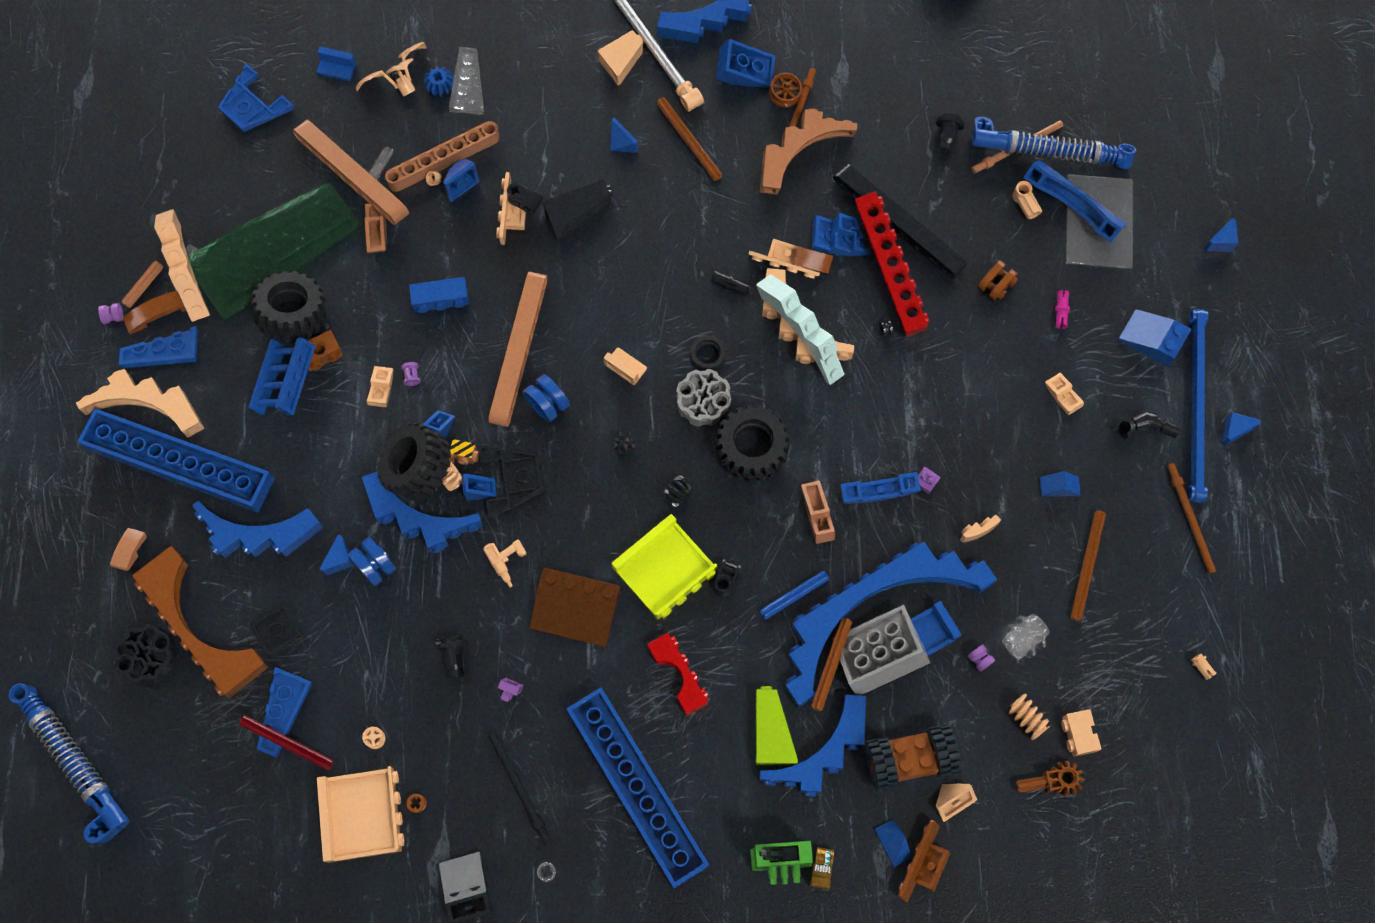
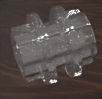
M1031 614L1026 618L1020 615L1015 619L1017 627L1013 624L1006 626L1007 635L1002 639V643L1008 652L1018 660L1023 656L1034 657L1036 655L1034 646L1038 649H1043L1047 646L1045 638L1050 634L1048 627L1038 616Z

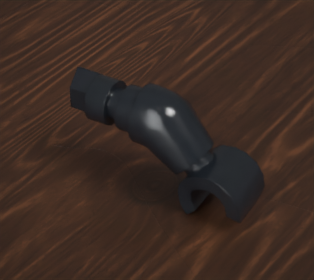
M1143 411L1131 419L1121 417L1111 425V430L1117 429L1119 425L1125 426L1127 429V433L1124 435L1125 439L1129 438L1134 431L1144 429H1159L1160 433L1176 438L1181 429L1180 426L1168 420L1162 421V418L1158 417L1157 413L1151 411Z

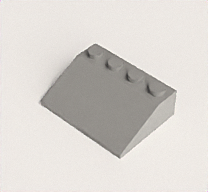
M904 605L851 629L840 657L849 686L859 696L930 664L925 648Z

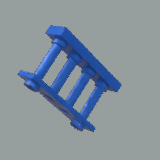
M297 338L294 347H286L274 341V339H270L248 408L260 415L265 414L267 407H275L287 415H294L315 345L304 338ZM284 355H292L289 364H281ZM278 372H286L283 382H275ZM272 389H281L278 399H270Z

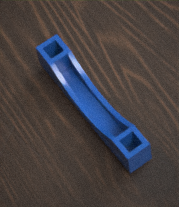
M1041 160L1034 162L1023 177L1036 188L1047 192L1071 207L1099 235L1110 243L1116 240L1127 226L1125 222Z

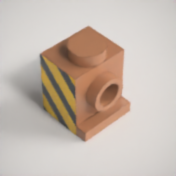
M453 439L450 448L451 457L449 458L453 464L455 460L463 465H468V463L474 464V462L478 461L479 451L476 444Z

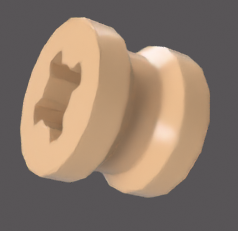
M369 727L364 731L363 742L368 747L379 749L384 745L386 737L382 730L377 727Z

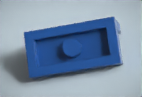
M319 47L317 53L320 63L317 68V74L350 81L357 64L354 55Z

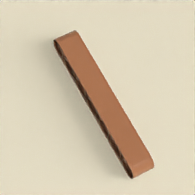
M492 121L485 122L389 169L385 174L389 189L393 192L401 191L425 179L429 171L439 172L464 158L496 144L500 138L497 124Z

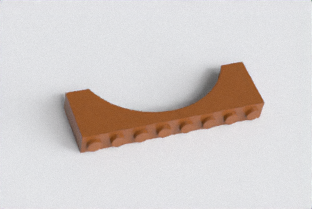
M170 546L132 575L136 580L134 585L140 592L144 591L148 595L145 597L147 602L152 607L156 606L159 611L156 612L163 621H168L170 624L168 629L174 636L178 635L181 638L179 643L186 651H191L193 654L191 658L197 666L202 665L205 669L202 673L209 681L213 680L215 682V690L221 696L225 695L231 698L265 671L268 666L252 648L241 651L220 650L202 643L195 637L184 620L180 606V587L188 564L180 553Z

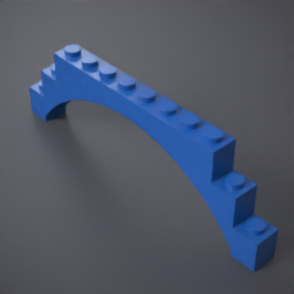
M925 542L921 544L915 543L908 548L907 553L903 555L899 553L892 558V562L889 564L883 563L879 565L873 574L867 573L863 575L857 584L851 583L843 588L844 592L837 595L835 593L826 599L828 602L820 605L819 603L812 607L809 614L797 616L793 620L792 629L803 646L800 644L794 646L790 650L791 653L788 658L800 676H792L786 681L788 684L785 685V690L796 707L799 708L814 699V676L821 651L841 619L856 606L884 590L918 582L955 584L973 589L979 594L997 581V578L983 560L980 563L975 561L967 566L966 569L954 551L949 554L945 552L936 559Z

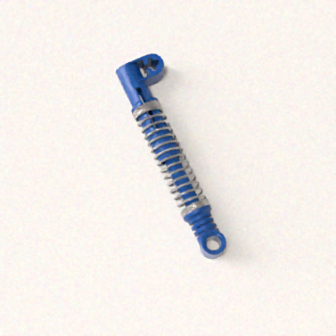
M986 117L975 118L971 133L972 146L1004 150L1008 154L1015 152L1016 155L1019 153L1024 155L1026 153L1028 156L1032 154L1033 157L1038 155L1039 157L1044 156V158H1047L1049 156L1050 159L1055 157L1056 160L1059 158L1064 160L1066 158L1067 161L1072 159L1073 162L1078 160V162L1084 161V163H1087L1089 161L1090 164L1114 163L1122 169L1131 167L1136 154V148L1130 144H1120L1116 147L1107 146L1100 141L1093 142L1092 140L1088 145L1087 140L1082 144V139L1076 144V138L1071 143L1070 137L1067 139V142H1065V137H1062L1061 142H1059V136L1054 138L1052 135L1049 138L1047 135L1042 137V134L1036 136V133L1031 135L1030 132L1025 135V132L1019 134V131L1015 130L1007 132L994 131L993 122Z
M21 683L13 685L9 691V699L16 703L27 717V724L33 732H38L36 737H42L40 742H45L44 747H49L47 752H53L51 757H56L55 762H59L58 767H63L62 772H67L66 777L71 778V783L74 782L73 787H78L77 792L82 793V800L88 806H92L98 815L86 826L84 830L85 840L92 844H104L110 841L129 824L130 820L110 795L109 786L103 782V778L99 777V773L95 772V768L91 767L92 763L88 762V758L84 757L83 752H80L81 748L77 747L76 742H73L70 733L66 732L65 727H62V723L55 717L53 710L46 707L40 700L36 688ZM25 690V696L22 698V692Z

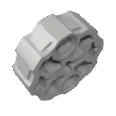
M710 369L691 371L677 386L678 412L681 417L689 420L690 424L698 427L702 425L713 426L718 424L724 415L728 414L731 406L730 385L716 371ZM683 390L690 391V393L687 395H684L681 392ZM705 393H706V397L704 398V400L702 401V404H701V399L703 398V396H704ZM723 401L726 403V405L719 406L717 405V403Z

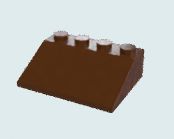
M543 568L530 629L606 648L621 594V587Z

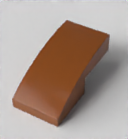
M798 247L793 265L828 274L833 256Z

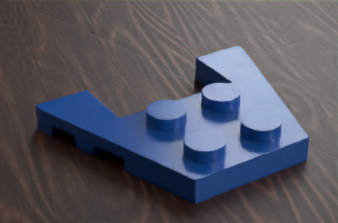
M248 64L244 65L242 68L243 72L235 79L236 83L233 88L229 89L218 106L220 112L243 132L294 109L293 104L283 95L268 107L246 87L259 77L257 72Z

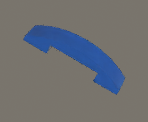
M917 472L900 474L895 478L860 483V481L841 484L843 501L846 504L888 500L921 491Z

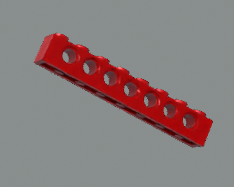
M875 191L856 198L855 205L906 337L927 330V323H930L926 312H922L921 306H923L921 297L915 294L916 284L914 279H910L908 276L910 269L907 262L903 263L901 258L904 254L901 246L896 245L895 240L897 236L895 230L889 227V223H891L890 217L882 209L884 207L882 197H878ZM871 211H877L878 215L872 217L869 215V213ZM878 227L885 229L883 233H877L875 230ZM884 244L891 245V248L888 250H884L881 247ZM895 260L898 264L892 267L888 265V262ZM896 277H902L904 278V281L902 283H896L894 279ZM907 293L911 297L908 300H903L901 295ZM910 310H914L917 312V315L909 317L907 313Z

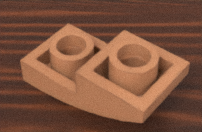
M127 528L114 551L110 562L111 567L125 571L131 568L139 557L136 551L147 538L145 532Z

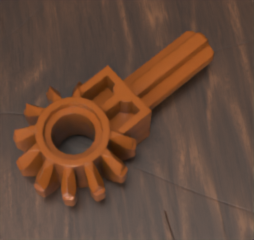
M1065 761L1064 765L1058 762L1057 768L1052 767L1051 771L1044 772L1041 777L1016 781V788L1019 793L1046 789L1047 792L1056 791L1059 794L1063 790V795L1068 796L1069 792L1072 795L1077 794L1076 789L1081 790L1083 788L1080 783L1084 782L1085 779L1079 777L1083 773L1082 770H1075L1077 768L1076 763L1070 767V762ZM1063 773H1066L1070 776V784H1067L1063 781Z

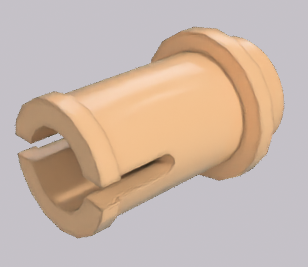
M1199 654L1191 660L1193 662L1192 665L1198 668L1205 680H1208L1216 672L1207 662V657Z

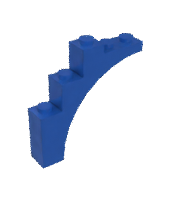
M717 0L708 6L689 12H661L657 25V36L698 44L699 38L703 37L704 29L722 33L723 26H727L728 19L746 22L747 15L751 14L752 4H749V0Z
M378 471L362 477L378 523L388 524L397 518L404 538H414L422 532L430 553L443 551L445 547L449 546L448 538H458L461 536V533L467 531L474 532L483 526L478 513L466 517L443 518L418 512L382 486L378 477Z
M199 501L192 505L196 510L194 512L195 516L200 522L204 520L207 523L205 528L212 535L209 538L212 543L211 549L216 555L221 554L225 558L240 546L248 555L252 553L255 557L270 546L278 554L282 552L287 557L324 528L308 508L280 523L266 526H246L219 518Z
M845 695L838 726L830 740L820 751L795 766L780 770L760 771L759 781L764 782L763 785L776 786V783H784L785 787H796V784H800L799 793H804L806 797H816V794H820L822 791V769L826 770V773L837 774L838 771L843 769L844 746L847 747V750L857 751L859 747L862 748L864 746L866 696Z

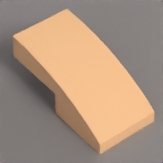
M374 367L370 380L371 388L367 399L368 405L387 407L393 379V368Z
M1061 373L1045 382L1051 395L1067 415L1083 407L1084 402L1072 390V384Z

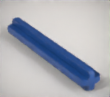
M825 571L818 573L760 610L762 617L768 619L829 580Z

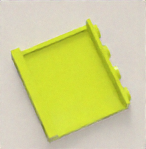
M672 514L611 563L614 571L657 620L661 617L663 619L672 612L671 608L676 604L679 606L687 599L686 596L690 592H697L702 587V582L706 579L708 581L717 574V564H713L676 523V518Z

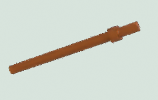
M814 68L809 69L807 78L803 81V89L789 127H797L808 93L812 90L814 84L813 79L816 73Z
M1175 463L1169 464L1167 467L1172 478V486L1176 488L1208 574L1214 573L1216 569L1185 492L1183 478L1179 476Z

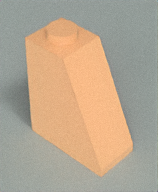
M633 30L598 50L599 62L617 85L622 83L643 53L644 42L641 36L636 35Z

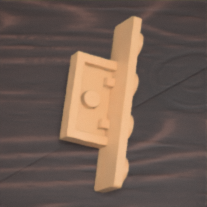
M506 172L505 179L502 178L504 194L500 195L502 211L498 213V221L501 223L500 227H497V238L500 239L501 245H505L506 229L525 230L526 212L510 204L508 201L507 188L511 184L510 172Z
M773 239L768 256L749 251V255H752L753 260L762 262L763 259L770 261L769 265L778 268L780 265L787 266V271L797 273L799 270L805 272L804 276L813 279L815 276H820L819 272L793 265L799 246Z

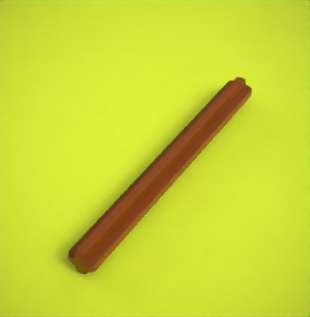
M664 97L658 99V107L714 181L720 179L722 173Z
M1097 510L1094 513L1071 612L1072 620L1080 621L1083 617L1106 513Z

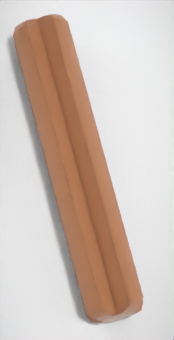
M154 261L123 298L122 303L126 307L131 308L160 273L163 266L159 262Z

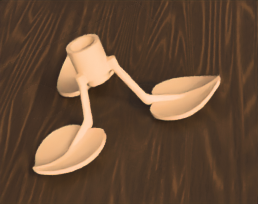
M417 43L406 49L398 56L399 58L402 57V62L386 71V74L397 70L400 78L396 79L397 84L381 70L363 78L356 86L357 92L365 81L379 76H384L394 85L395 89L399 88L403 97L415 91L407 68L408 64L413 61V58L407 60L405 58L413 50L426 49L425 43ZM401 70H405L406 76H403Z

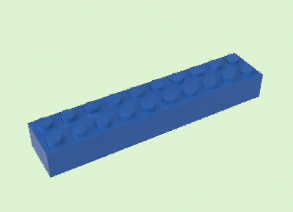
M96 408L77 441L85 450L259 513L275 479L269 471Z
M602 687L568 707L567 711L673 889L708 868L709 863Z

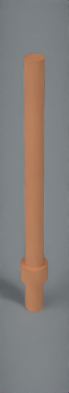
M1058 121L1037 132L1036 136L1042 134V137H1045V135L1062 128L1063 122ZM1003 150L992 157L988 156L982 159L981 163L971 167V171L975 174L983 169H989L994 166V163L1011 154L1005 153Z

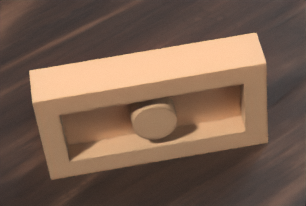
M617 348L612 355L607 353L604 357V365L632 385H635L647 370L645 365L620 348Z

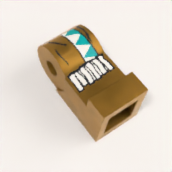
M817 847L810 886L830 889L834 850Z

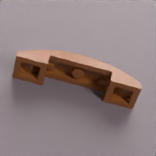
M173 291L139 305L126 314L123 320L129 334H133L147 328V323L179 309L184 312L186 308L178 291Z

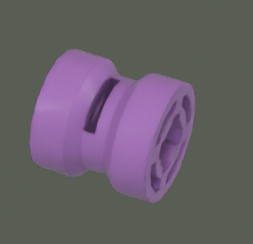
M114 303L111 306H99V317L103 324L110 323L111 321H123L124 315L120 303Z
M981 645L967 656L970 661L976 664L979 672L996 661L993 656L987 653L984 645Z

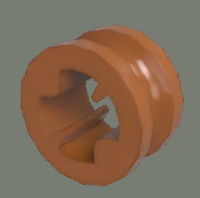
M412 794L406 802L407 808L415 813L422 812L427 805L425 797L420 794ZM414 798L417 800H419V798L421 799V801L419 802V808L412 807V805L414 804L412 800Z

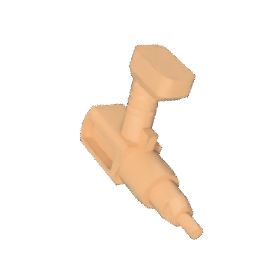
M519 539L500 553L494 543L487 544L483 548L484 553L496 573L511 588L513 585L510 582L508 568L505 565V562L509 561L507 557L515 551L518 556L523 557L527 555Z

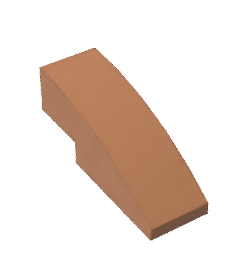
M365 204L367 253L384 252L387 245L386 218L373 206Z
M820 481L801 484L816 544L835 540V530L830 518V510Z

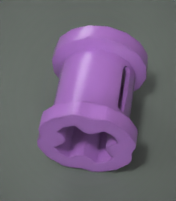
M408 362L401 366L405 376L404 385L415 386L421 382L417 373L418 363Z

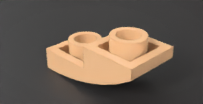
M995 515L991 519L987 517L980 525L977 522L973 526L967 525L961 532L963 535L960 541L962 543L969 542L984 536L993 530L1001 519Z

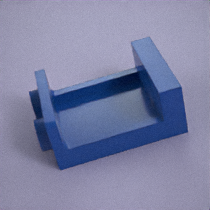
M941 601L911 619L928 656L958 640L962 635Z

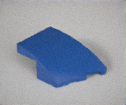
M841 213L833 220L818 215L813 218L812 250L846 256H867L869 254V249H866L862 239L864 237L859 230L856 218Z

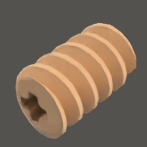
M1025 693L1010 705L1009 714L1017 713L1014 720L1022 719L1019 726L1027 725L1025 733L1033 732L1030 739L1034 740L1050 727H1046L1049 720L1041 721L1043 713L1035 714L1038 707L1030 708L1032 700L1024 701L1027 696Z

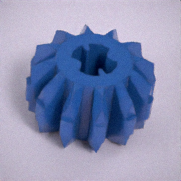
M436 66L435 70L430 68V73H425L424 85L428 93L432 92L433 96L439 94L442 97L443 93L448 95V90H453L454 78L450 70L446 71L444 66L441 69Z

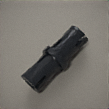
M716 270L711 278L712 282L725 286L727 290L732 289L744 296L749 288V284L736 280L732 275L729 277Z

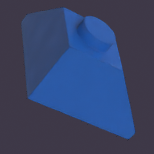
M464 158L454 163L449 169L443 183L450 202L480 182L474 162Z

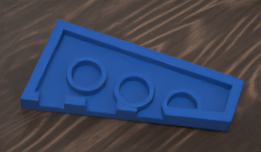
M194 326L189 331L174 332L172 336L162 338V336L157 337L149 343L141 342L120 348L119 366L121 368L196 362L198 328Z
M275 667L274 679L269 691L270 697L265 709L266 715L262 724L288 736L313 683ZM259 736L257 750L277 758L282 747Z

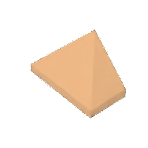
M942 784L936 808L941 820L945 822L977 801V798L970 784Z

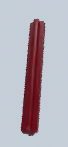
M246 715L239 722L240 726L326 770H329L334 763L332 759Z

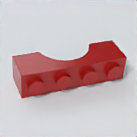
M666 633L648 643V650L657 665L672 666L681 674L683 687L677 695V701L686 717L706 707L709 696L704 688L700 689L697 682L699 679L694 670L690 672L687 666L689 661L685 654H680L678 651L679 644L674 636L670 637L669 633Z

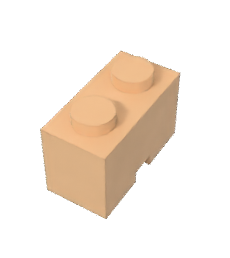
M1090 709L1069 713L1062 717L1061 726L1063 731L1067 733V747L1069 752H1072L1073 757L1101 750L1098 735L1092 732L1091 726L1095 724Z

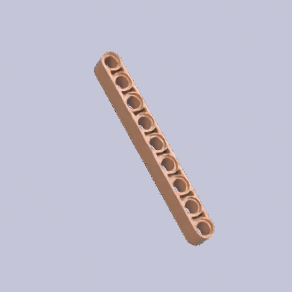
M305 120L292 130L295 137L390 223L396 225L409 214L408 209L399 199L309 120Z
M528 272L489 414L490 424L508 427L510 424L547 285V275Z

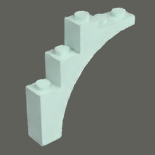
M771 274L756 284L761 298L786 320L805 344L817 363L826 383L831 385L845 375L836 354L838 348L833 336L819 327L815 314L801 305L796 291Z

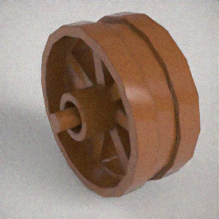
M779 73L771 81L768 92L770 99L777 106L784 108L795 105L801 95V81L791 73ZM791 92H798V95L795 96Z

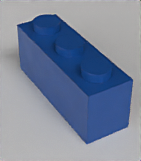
M465 277L409 285L411 305L414 312L425 313L428 310H445L448 307L461 308L469 305Z

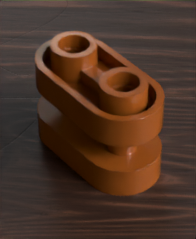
M1001 260L995 264L977 286L983 292L987 288L992 292L989 297L994 301L997 299L1001 300L1007 293L1006 289L1008 286L1013 287L1018 281V273L1013 269L1006 272L1004 270L1006 264ZM998 276L1002 277L1003 279L997 285L993 283Z

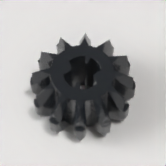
M681 475L675 477L662 496L663 501L669 507L679 508L691 494L693 484Z

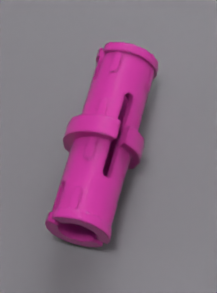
M1063 290L1057 292L1055 327L1060 329L1061 322L1062 329L1068 327L1067 321L1070 307L1068 306L1069 291L1066 290L1064 295Z

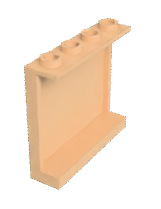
M389 766L388 769L330 778L325 776L317 777L324 862L330 863L402 851L401 846H404L405 842L403 833H400V825L403 824L401 812L398 813V804L401 803L400 793L396 792V784L399 783L398 772L394 768Z

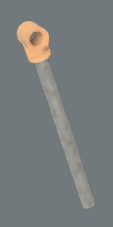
M614 0L677 87L676 93L680 96L681 103L686 111L689 112L702 105L704 99L698 88H692L690 81L683 79L627 0Z

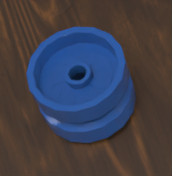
M543 374L535 380L536 387L529 385L522 392L536 413L546 422L550 423L557 417L556 410L563 412L570 406V403L555 382Z
M368 536L361 542L362 548L367 553L366 555L358 548L352 549L347 555L376 587L383 581L377 569L380 568L384 574L390 575L396 570V567L389 560L390 557Z

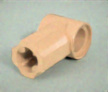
M1027 181L1019 182L1012 194L1013 200L1019 203L1027 219H1033L1042 213V209L1032 193V185Z

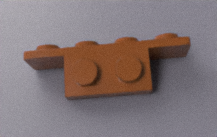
M930 820L929 824L924 827L921 843L916 846L913 862L908 865L907 876L899 886L898 897L904 902L908 903L916 884L935 891L949 858L950 852L948 850L933 845L940 828L934 820Z

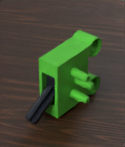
M811 841L755 845L754 849H750L752 871L768 870L771 885L777 884L776 868H779L782 884H788V867H791L793 882L800 883V868L811 867L813 863Z

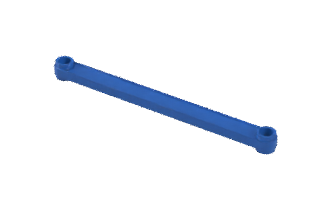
M1192 309L1189 315V323L1192 324L1191 486H1189L1187 496L1189 501L1197 503L1206 502L1208 496V489L1204 487L1205 325L1208 322V311L1203 309Z

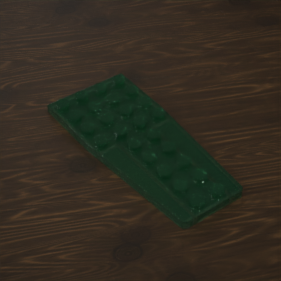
M326 182L231 230L190 255L188 259L197 283L225 321L251 304L252 293L258 283L262 284L264 278H269L274 273L281 274L282 271H287L288 273L300 271L357 229L359 223L332 184Z

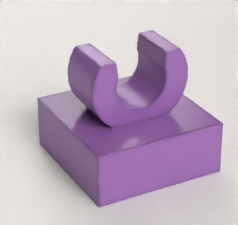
M924 467L918 475L920 488L930 494L939 481L940 476Z
M508 678L502 679L498 686L499 689L504 690L501 699L509 702L513 695L521 693L524 685Z

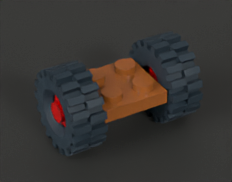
M943 724L929 727L926 733L889 741L886 737L865 741L867 764L876 792L898 788L900 781L936 774L938 779L960 775V754L950 725Z

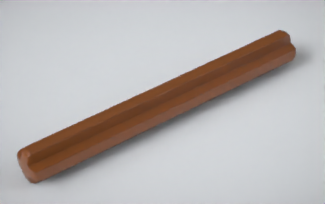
M842 618L839 623L811 708L815 711L823 710L852 625L850 619Z

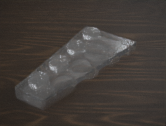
M459 47L449 104L450 112L485 115L476 48Z

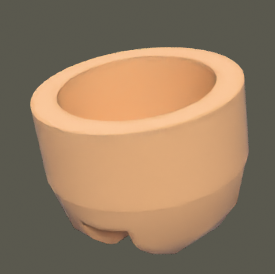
M429 171L426 174L428 185L435 186L441 183L442 176L439 172Z

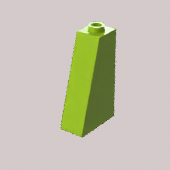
M762 686L756 690V766H795L798 764V759L777 690H772L770 686Z

